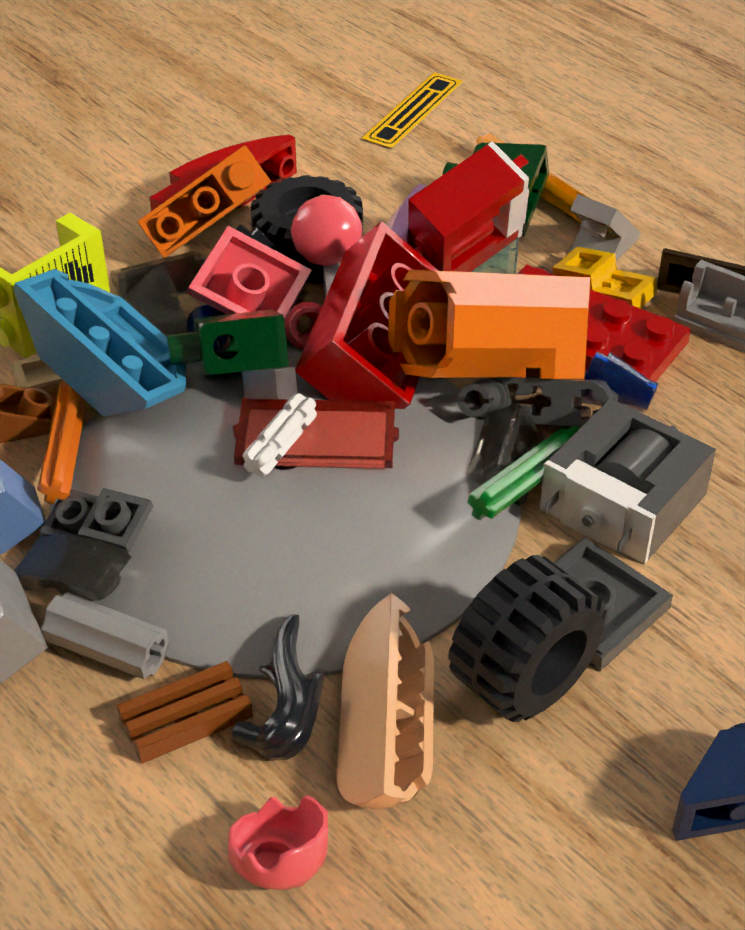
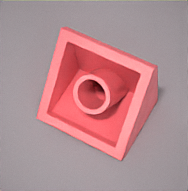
M227 226L188 287L187 294L227 315L272 309L283 314L285 322L288 312L293 308L312 270Z

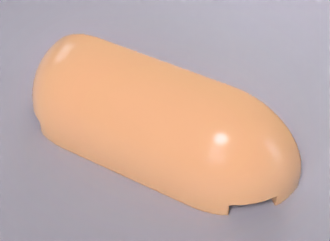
M392 593L378 602L360 623L349 644L343 665L336 768L337 786L340 794L346 801L370 809L391 808L411 800L420 789L428 785L433 770V651L429 641L423 644L420 643L414 629L404 617L406 613L411 611L410 608Z

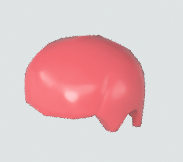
M320 195L307 200L296 212L291 226L295 249L312 264L327 267L341 262L345 251L362 238V223L355 208L341 197Z
M309 795L302 798L298 807H287L276 797L269 798L257 813L253 812L241 816L229 828L228 860L233 870L244 880L266 889L290 890L303 886L324 865L328 848V811L314 797Z

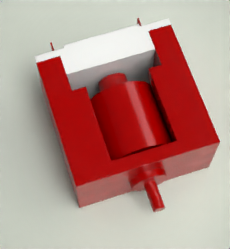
M493 141L408 199V244L439 271L471 272L522 236L529 195V177L520 168L528 164L529 161L522 154L511 160Z

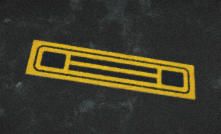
M434 72L361 139L392 149L464 81Z

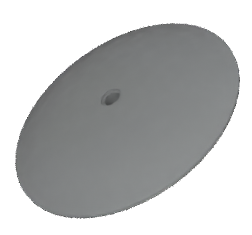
M287 339L288 367L296 368L304 349L295 347ZM229 346L214 349V352H224ZM199 362L186 364V386L184 392L143 410L104 417L97 412L81 430L71 489L99 496L102 489L106 488L149 499L154 505L130 551L119 554H104L53 545L62 572L77 596L166 629L169 643L166 647L164 659L196 670L203 671L228 661L232 667L233 677L270 680L259 670V667L271 663L274 653V641L284 620L291 614L299 615L300 624L296 645L297 659L300 670L306 678H311L318 673H323L324 676L343 673L346 652L357 628L370 610L390 593L397 596L410 608L411 611L406 613L404 617L414 629L421 644L431 640L462 618L476 595L507 564L517 538L521 520L522 497L493 519L485 517L480 521L471 515L473 508L467 503L468 496L515 462L503 434L491 418L470 417L461 412L458 402L465 401V397H458L461 389L445 378L419 377L411 404L403 410L332 402L296 373L297 393L302 394L305 398L311 397L316 402L314 409L319 415L386 416L384 461L277 460L278 463L267 476L260 477L254 472L249 473L244 468L245 460L243 453L246 447L250 414H277L281 409H284L283 406L291 397L245 399L242 372L205 375L200 370ZM56 499V501H55L54 504H50V506H49L50 513H51L52 509L54 508V506H55L56 502L58 501V499Z

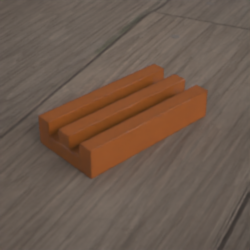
M228 661L117 705L119 720L141 764L234 726L240 720L246 721L253 718L252 702L247 694H243L242 685L238 678L233 677L232 667ZM230 699V701L227 703H224L210 710L197 714V712L202 709L215 705L224 700ZM173 721H175L176 723L166 728H163L159 731L151 733L149 735L143 736L144 733L159 728Z

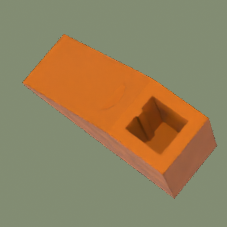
M244 145L138 220L137 223L163 259H165L256 195L260 190H263L271 183V180L247 146Z

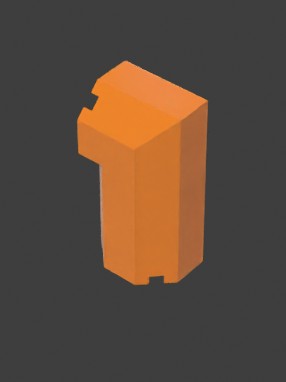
M409 270L403 280H411L405 290H396L389 301L388 343L393 352H402L407 363H399L405 375L428 378H525V376H540L541 379H584L590 277Z

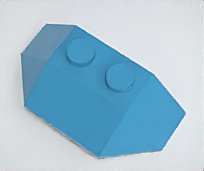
M56 269L15 283L14 293L39 358L103 417L143 410L184 392L186 386V364L170 365L167 336L123 298L89 283L68 280V274Z

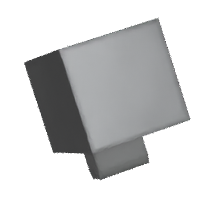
M295 367L242 371L245 399H279L298 394Z

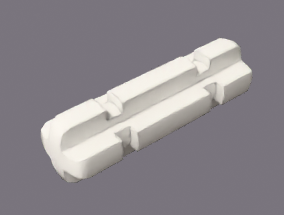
M300 393L293 395L283 406L284 409H281L258 435V440H254L243 453L245 460L244 468L249 473L254 472L260 477L267 476L278 463L277 460H280L304 432L303 429H306L317 416L314 409L316 402L311 397L305 398Z

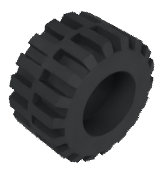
M304 175L296 178H284L281 182H273L267 185V189L260 190L256 194V199L252 200V229L257 226L275 245L273 250L311 269L312 271L306 283H323V266L310 263L295 249L291 234L294 216L307 200L320 195L341 197L355 208L362 223L363 237L361 197L356 196V191L352 187H346L345 183L339 180H329V177H310V175Z
M531 555L526 560L521 558L494 576L466 609L452 637L453 643L448 655V659L451 661L449 668L456 678L506 720L519 722L523 719L525 721L531 719L564 696L591 662L605 630L604 625L607 620L606 604L603 599L545 556Z

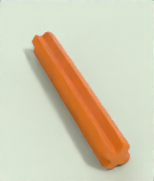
M62 381L59 386L37 488L39 492L45 494L44 501L49 504H54L56 499L64 500L70 496L87 403L65 381Z

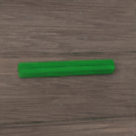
M574 425L569 429L562 427L474 490L467 500V503L473 508L471 515L480 521L485 517L493 519L543 481L544 464L580 427Z

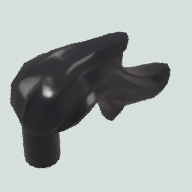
M291 614L286 618L279 628L274 641V653L271 663L259 667V670L272 681L277 690V706L274 713L263 727L240 720L232 732L234 743L257 751L271 760H288L304 750L312 734L324 682L323 673H318L311 679H307L299 668L296 645L300 620L299 615Z

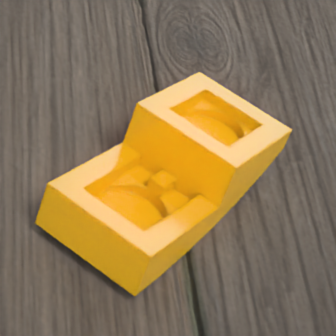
M577 246L552 267L553 275L590 277V289L612 298L626 301L640 309L658 293L656 277L617 270L615 253Z

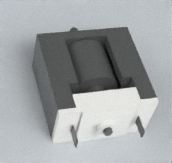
M610 398L544 464L540 509L544 513L560 519L561 523L619 554L622 552L645 564L707 494L716 449L678 431L675 426L665 425Z

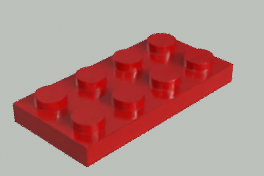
M528 264L517 273L523 275L556 276L544 269L535 268ZM590 289L585 370L646 394L688 344L691 328L676 323L667 317L658 316L630 305L626 301L618 300Z

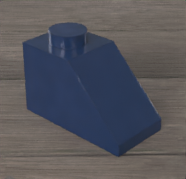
M745 723L719 731L682 791L672 828L676 841L745 829Z

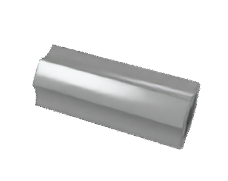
M68 592L63 596L56 595L46 609L44 624L41 628L45 641L142 679L149 675L155 676L164 662L166 647L169 643L166 629Z

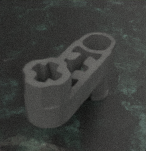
M525 376V378L488 377L478 379L472 384L463 387L458 397H465V401L458 402V406L461 412L470 417L494 418L496 421L582 427L592 417L590 407L582 406V397L590 395V390H592L593 399L601 400L603 406L610 398L618 402V395L610 389L606 381L599 379H541L540 377ZM512 383L518 384L516 393H514ZM538 386L542 387V394L546 397H551V405L543 407L541 414L536 413L535 405L525 403L515 404L517 414L511 413L515 395L534 394L537 392ZM480 393L483 399H489L488 403L481 404L479 399Z

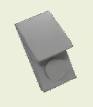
M577 194L570 211L582 223L570 252L577 246L615 253L617 261L638 241L641 232L617 209Z

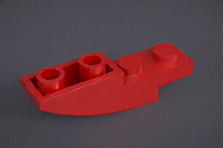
M287 134L251 140L222 148L183 164L169 172L171 185L149 197L151 211L244 145L252 153L271 180V183L281 182L282 179L291 177L297 173L295 137ZM256 195L251 197L249 200H247L237 208H241L247 203L254 200L256 198Z

